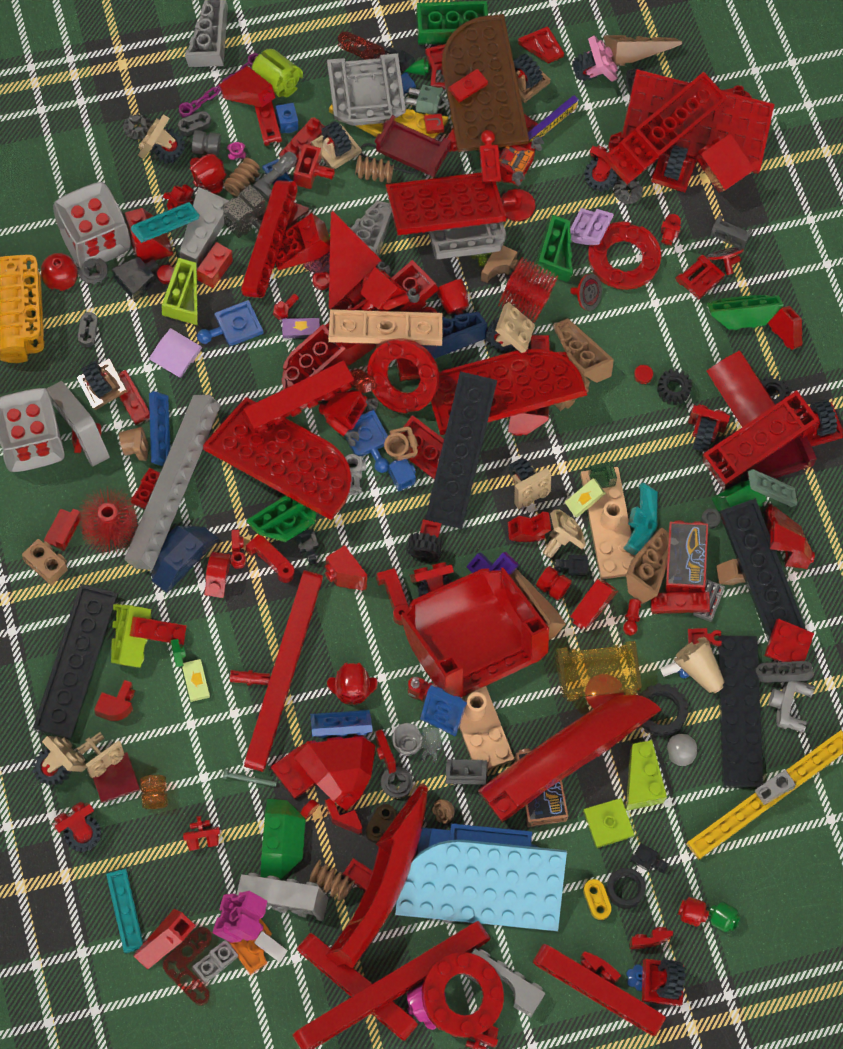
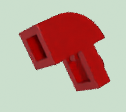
M541 512L532 518L518 516L508 522L509 540L540 541L545 539V534L551 531L550 515L548 512Z
M211 553L207 565L204 595L224 598L231 554Z
M124 680L117 697L102 692L94 709L95 715L109 721H119L126 718L133 710L132 703L128 702L132 700L135 693L132 682Z

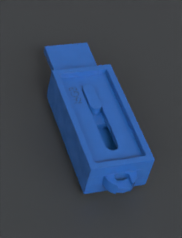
M451 824L450 830L422 828L418 854L434 844L448 840H469L529 847L537 846L531 844V831Z

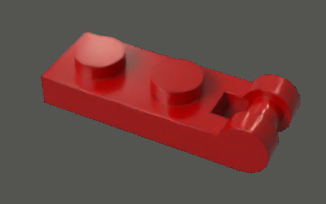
M272 101L263 107L255 106L264 145L268 146L276 141L277 143L282 142ZM274 131L275 135H267V133Z

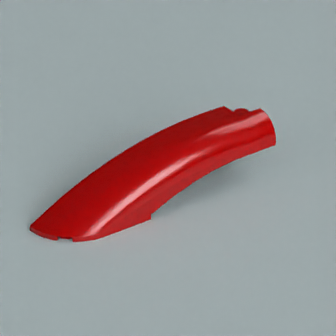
M413 260L395 274L392 279L406 290V294H408L411 288L416 289V294L413 296L419 294V301L415 303L409 301L387 311L418 312L427 305L425 301L439 290L436 283ZM367 299L363 300L350 310L364 311L362 307L366 303ZM329 323L326 325L322 324L287 357L283 365V378H281L283 388H288L343 360L348 367L374 349L376 344L329 342Z
M625 694L616 696L544 741L481 787L478 792L501 823H503L553 785L591 760L601 756L660 712L661 708L650 699L640 695Z
M424 783L419 784L376 844L379 848L374 868L361 902L348 925L326 954L337 966L346 963L350 968H353L384 925L403 890L422 833L428 787Z

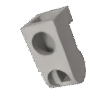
M785 769L758 787L755 793L763 805L782 794L793 790L796 784Z

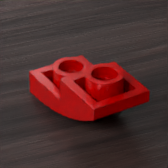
M151 468L148 469L141 479L139 488L131 498L132 504L143 509L146 508L160 472Z
M656 927L650 933V938H647L645 934H636L630 940V949H645L660 945L671 939L673 931H668L666 927Z
M584 952L581 955V965L594 973L600 969L601 976L612 984L620 979L621 975L605 960L588 952Z

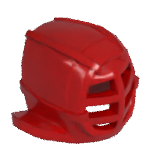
M207 154L201 158L191 159L190 171L195 187H200L204 190L208 189L209 192L215 195L219 194L223 190V180L226 177L223 161L215 154Z
M344 663L337 672L336 678L330 677L327 680L328 689L341 702L350 705L364 702L378 686L377 679L374 677L369 678L368 672L361 663Z

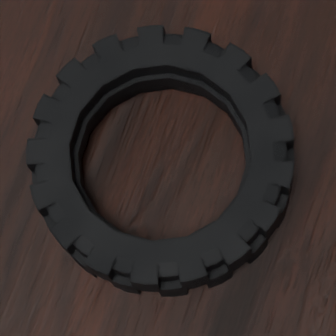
M657 683L655 686H648L646 690L641 692L640 696L648 699L656 696L667 697L674 702L678 710L674 722L667 725H659L649 719L640 726V728L643 727L645 729L644 732L647 734L651 733L654 737L662 736V738H665L681 730L688 716V703L685 701L684 694L678 692L679 689L676 687L672 688L669 684L661 685V683Z

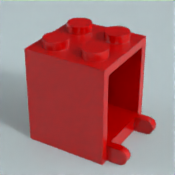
M731 133L727 136L725 134L720 135L712 141V146L708 144L698 150L699 155L695 157L718 193L727 190L760 166V161L758 160L750 163Z

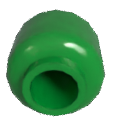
M720 902L717 906L713 905L709 911L711 925L723 932L734 931L740 921L738 910L725 902Z

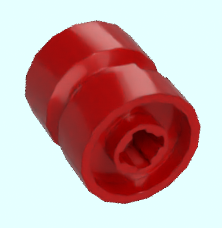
M548 566L538 579L536 587L543 592L549 591V596L559 601L570 587L572 580L564 575L559 576L557 570Z

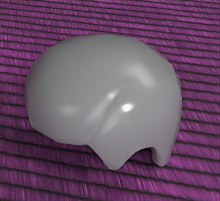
M403 723L394 729L392 736L393 746L400 754L409 756L416 754L421 749L422 735L416 725Z
M688 734L672 736L667 745L670 761L678 766L691 764L697 755L695 740Z

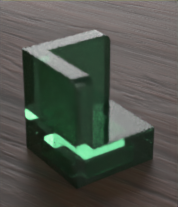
M612 461L590 466L588 472L590 480L596 479L602 488L616 485L617 475Z

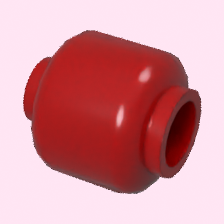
M688 897L686 900L683 899L678 911L680 920L695 927L699 926L701 922L706 923L709 911L706 910V903L693 897Z

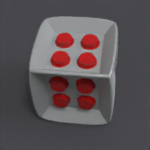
M104 182L87 185L62 196L54 202L53 210L56 223L60 228L62 238L72 258L80 269L84 262L89 259L100 258L107 262L130 249V235L123 214Z
M46 388L30 389L0 397V445L3 449L5 465L10 472L26 471L51 465L63 460L65 457L50 393Z

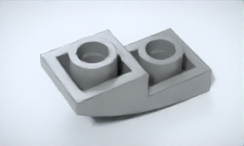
M225 940L212 949L206 957L193 965L192 969L205 985L238 957V954Z

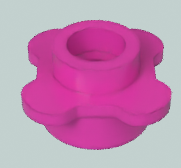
M240 142L229 144L227 146L230 153L228 155L229 159H244L246 157L244 152L245 145Z

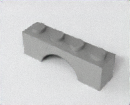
M474 949L472 954L488 961L497 971L500 979L510 986L514 994L513 1007L531 1018L545 995L543 988L536 983L530 984L521 973L511 972L507 969L508 966L499 960L495 962L486 951ZM463 974L464 976H466V977L469 978L470 980H472V981H474L475 983L479 984L478 981H477L476 979H474L473 977H471V976H469V975H466V974Z

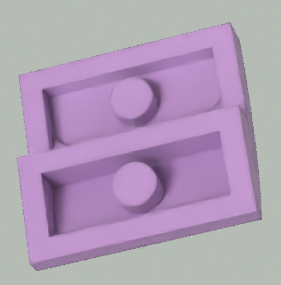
M581 208L570 228L571 242L599 245L614 216L613 213L599 209L593 212Z
M170 328L149 359L182 378L190 363L195 361L202 347Z

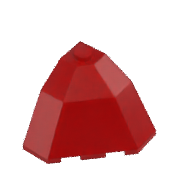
M768 504L764 511V521L770 534V549L785 551L786 567L808 569L809 565L814 562L815 552L811 550L801 526L774 505Z
M354 735L352 738L345 739L336 737L328 738L327 741L323 742L307 741L293 756L313 781L336 804L347 811L361 798L371 778L376 746L363 735Z

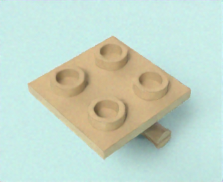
M99 732L91 739L87 738L86 742L77 748L81 755L89 749H93L98 755L86 764L91 778L101 776L111 764L115 765L122 760L124 751L119 740L101 753L95 745L105 738Z

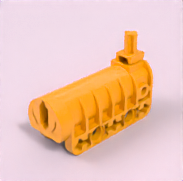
M33 255L0 257V360L8 363H22L28 361V354L39 353L44 349L41 276L38 272L37 260ZM27 261H31V269L27 268ZM30 277L34 278V283L32 284L30 281ZM30 291H32L33 297H29ZM31 311H35V312H36V316H35V317H33ZM31 324H33L35 331L30 329ZM34 339H37V342L39 343L37 344V347H34L32 345L34 344Z

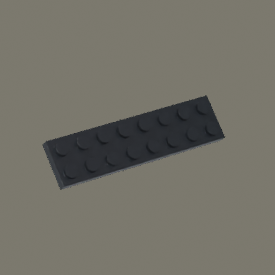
M460 371L425 520L442 523V525L454 528H463L497 380Z
M756 498L719 511L768 642L777 619L806 630L776 550L770 549V534Z
M80 584L33 725V731L72 740L114 611L113 604H116L118 599V593Z
M721 635L717 639L722 641V645L718 646V666L724 679L723 688L719 691L723 788L757 789L763 785L759 678L756 673V668L759 666L757 636Z

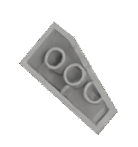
M377 200L365 211V215L361 219L358 218L350 228L378 257L392 216L390 204Z

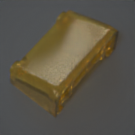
M636 641L625 642V645H614V647L580 651L572 649L570 653L567 648H558L554 657L562 697L566 698L567 701H576L579 699L578 697L616 693L634 695L642 688Z

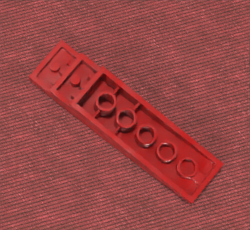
M702 72L636 127L632 133L607 153L603 159L628 185L727 99V96L705 72Z

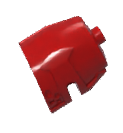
M462 278L438 287L437 295L449 315L464 314L463 311L469 308L468 292Z

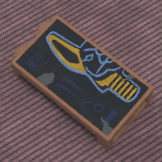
M531 749L519 750L516 753L515 760L521 759ZM562 780L525 806L527 827L567 821L568 812Z

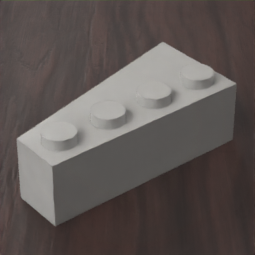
M226 0L204 1L200 12L201 16L196 23L194 35L189 42V49L185 53L188 67L224 66L228 12Z
M198 187L193 204L200 217L198 220L187 224L180 249V258L195 262L196 269L200 266L231 214V201Z
M256 873L241 874L236 895H239V892L251 891L268 901L266 909L272 906V909L278 912L286 913L288 910H291L292 913L298 914L301 917L306 918L307 914H311L316 917V920H324L328 897L318 884L313 882L300 884L299 881L294 879L281 881L275 876L262 878Z

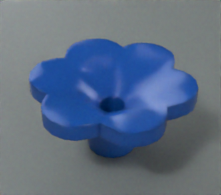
M635 965L626 974L629 978L627 981L628 986L635 987L637 991H642L643 967L641 965Z

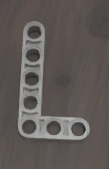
M60 381L46 388L50 393L53 406L76 433L91 466L93 467L110 458L94 420L67 386Z

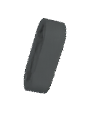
M204 111L185 117L178 123L179 133L183 136H191L195 130H206L211 125V117L209 113Z
M92 312L84 313L80 319L78 342L85 348L91 347L96 339L98 319ZM92 319L90 327H87V321ZM86 333H88L89 338L87 339V341H84L83 338H85Z

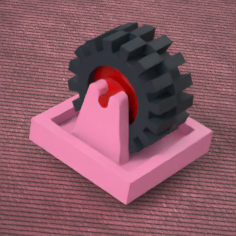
M595 36L588 38L591 50L583 52V55L579 54L572 61L576 78L586 81V79L592 80L593 77L595 79L597 75L601 76L604 74L610 81L618 79L616 74L618 69L612 61L613 53L610 47H606L604 42L598 40Z

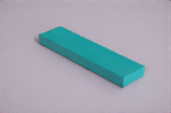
M188 202L132 225L131 230L140 242L143 243L198 220L200 215L191 203Z
M122 869L107 873L106 876L124 954L136 951L143 945L127 870Z

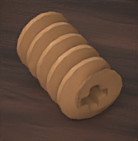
M359 155L355 176L358 173V178L361 179L365 174L366 180H369L372 175L373 181H376L379 177L380 182H383L386 178L387 183L390 184L394 164L391 166L390 160H388L383 165V159H380L377 164L376 158L369 162L367 156L362 161V157Z
M245 158L243 163H240L239 167L230 175V178L225 180V183H223L224 188L230 194L241 198V192L245 193L247 191L245 187L250 188V182L254 183L255 178L260 176L258 172L260 171L259 165L254 160Z
M319 860L311 872L309 882L315 883L317 881L320 888L324 886L323 892L327 893L331 890V897L338 894L337 900H343L349 894L355 880L349 884V876L342 880V872L334 875L335 868L333 867L330 871H327L328 864L326 863L321 867V860Z

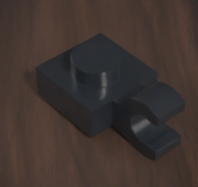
M391 46L384 50L388 54H397L396 50ZM403 50L398 53L400 71L404 72L415 62V59Z
M314 529L302 531L295 536L299 552H306L309 565L316 564L314 549L319 547Z
M568 555V560L556 559L554 569L558 572L568 570L569 576H587L588 556Z
M642 843L639 844L630 861L646 871L653 867L663 874L668 865L666 861L656 858L658 852Z

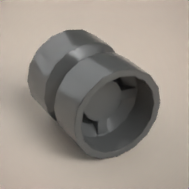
M195 130L192 153L201 155L206 152L207 154H215L218 157L221 134L210 132L207 135L204 131Z

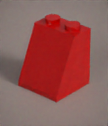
M144 208L125 212L126 225L129 230L130 242L135 257H140L144 263H148L152 259L158 260L173 256L167 233L141 243L132 232V225L153 217Z

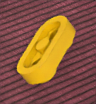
M596 879L589 880L583 889L588 907L595 919L604 920L611 913V904L602 882ZM595 888L597 890V893L592 894L590 892V889ZM602 907L604 909V912L599 913L597 911V908Z

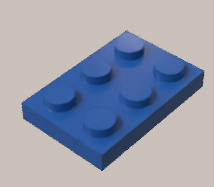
M431 685L427 691L420 720L456 736L467 702L458 696L446 693L442 688Z
M370 710L310 714L312 736L318 738H325L328 735L342 737L354 733L366 735L368 732H372Z

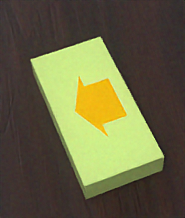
M593 478L567 499L565 503L575 517H579L606 493L597 480Z
M201 659L183 663L184 666L182 668L190 702L210 698Z

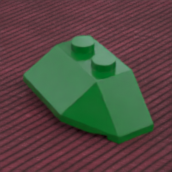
M750 295L723 298L707 303L711 316L727 329L732 330L765 326L784 306L779 295Z
M284 496L247 519L246 523L259 535L287 542L315 524L316 512L294 499Z
M267 799L260 877L262 878L275 876L281 880L303 860L306 819L287 800Z

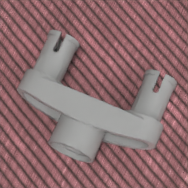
M789 681L785 683L782 691L772 690L768 705L777 708L776 723L778 727L783 729L790 728L804 733L806 729L804 725H807V721L791 717L790 710L794 693L797 692L812 697L815 689L814 685L801 681Z

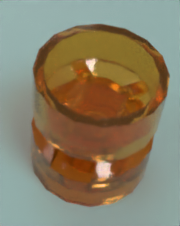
M163 775L142 777L140 779L141 791L144 792L141 795L142 808L161 809L167 807L168 798L167 793L164 792L165 788H167L166 777Z

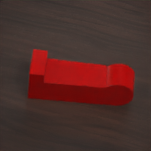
M258 534L246 545V552L250 556L256 553L277 573L278 579L281 582L288 583L294 578L293 565L264 536Z
M393 568L379 572L376 575L378 586L384 584L393 608V620L396 624L403 625L401 614L402 612L405 613L409 606L396 569Z

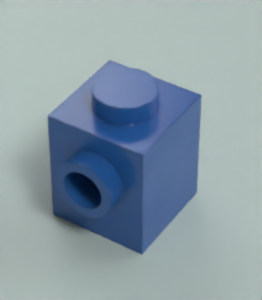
M294 103L276 106V116L280 132L292 133L297 131L298 118Z
M407 459L394 460L389 465L388 473L397 491L415 485L416 471L413 464H409Z

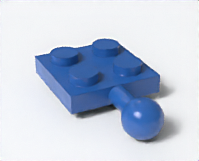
M249 300L214 313L219 327L210 331L206 329L200 330L197 334V340L202 344H207L213 337L223 334L230 347L262 335L263 329Z
M372 410L361 415L353 430H348L349 432L355 431L359 434V441L352 438L356 444L355 446H350V448L357 456L371 453L376 461V471L385 473L388 471L390 464L387 459L382 458L378 449L384 447L388 435L375 411Z

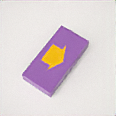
M319 318L282 319L283 338H308L320 327Z

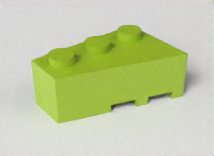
M178 258L162 303V315L198 325L196 263Z
M113 604V610H116L117 614L116 621H113L112 628H116V638L112 639L111 663L141 668V664L144 661V647L148 639L130 636L132 618L151 619V609Z
M652 740L635 743L630 749L626 811L662 804L667 798Z

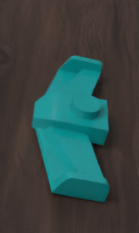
M645 483L639 484L640 508L636 506L631 510L628 525L633 527L634 531L627 544L623 547L624 550L632 555H636L645 546L654 532H656L658 525V492Z

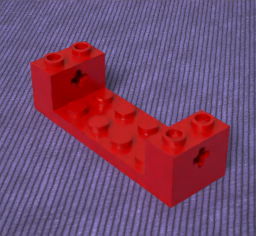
M796 390L703 454V463L725 491L740 482L742 474L799 435L803 439L816 430L819 419Z

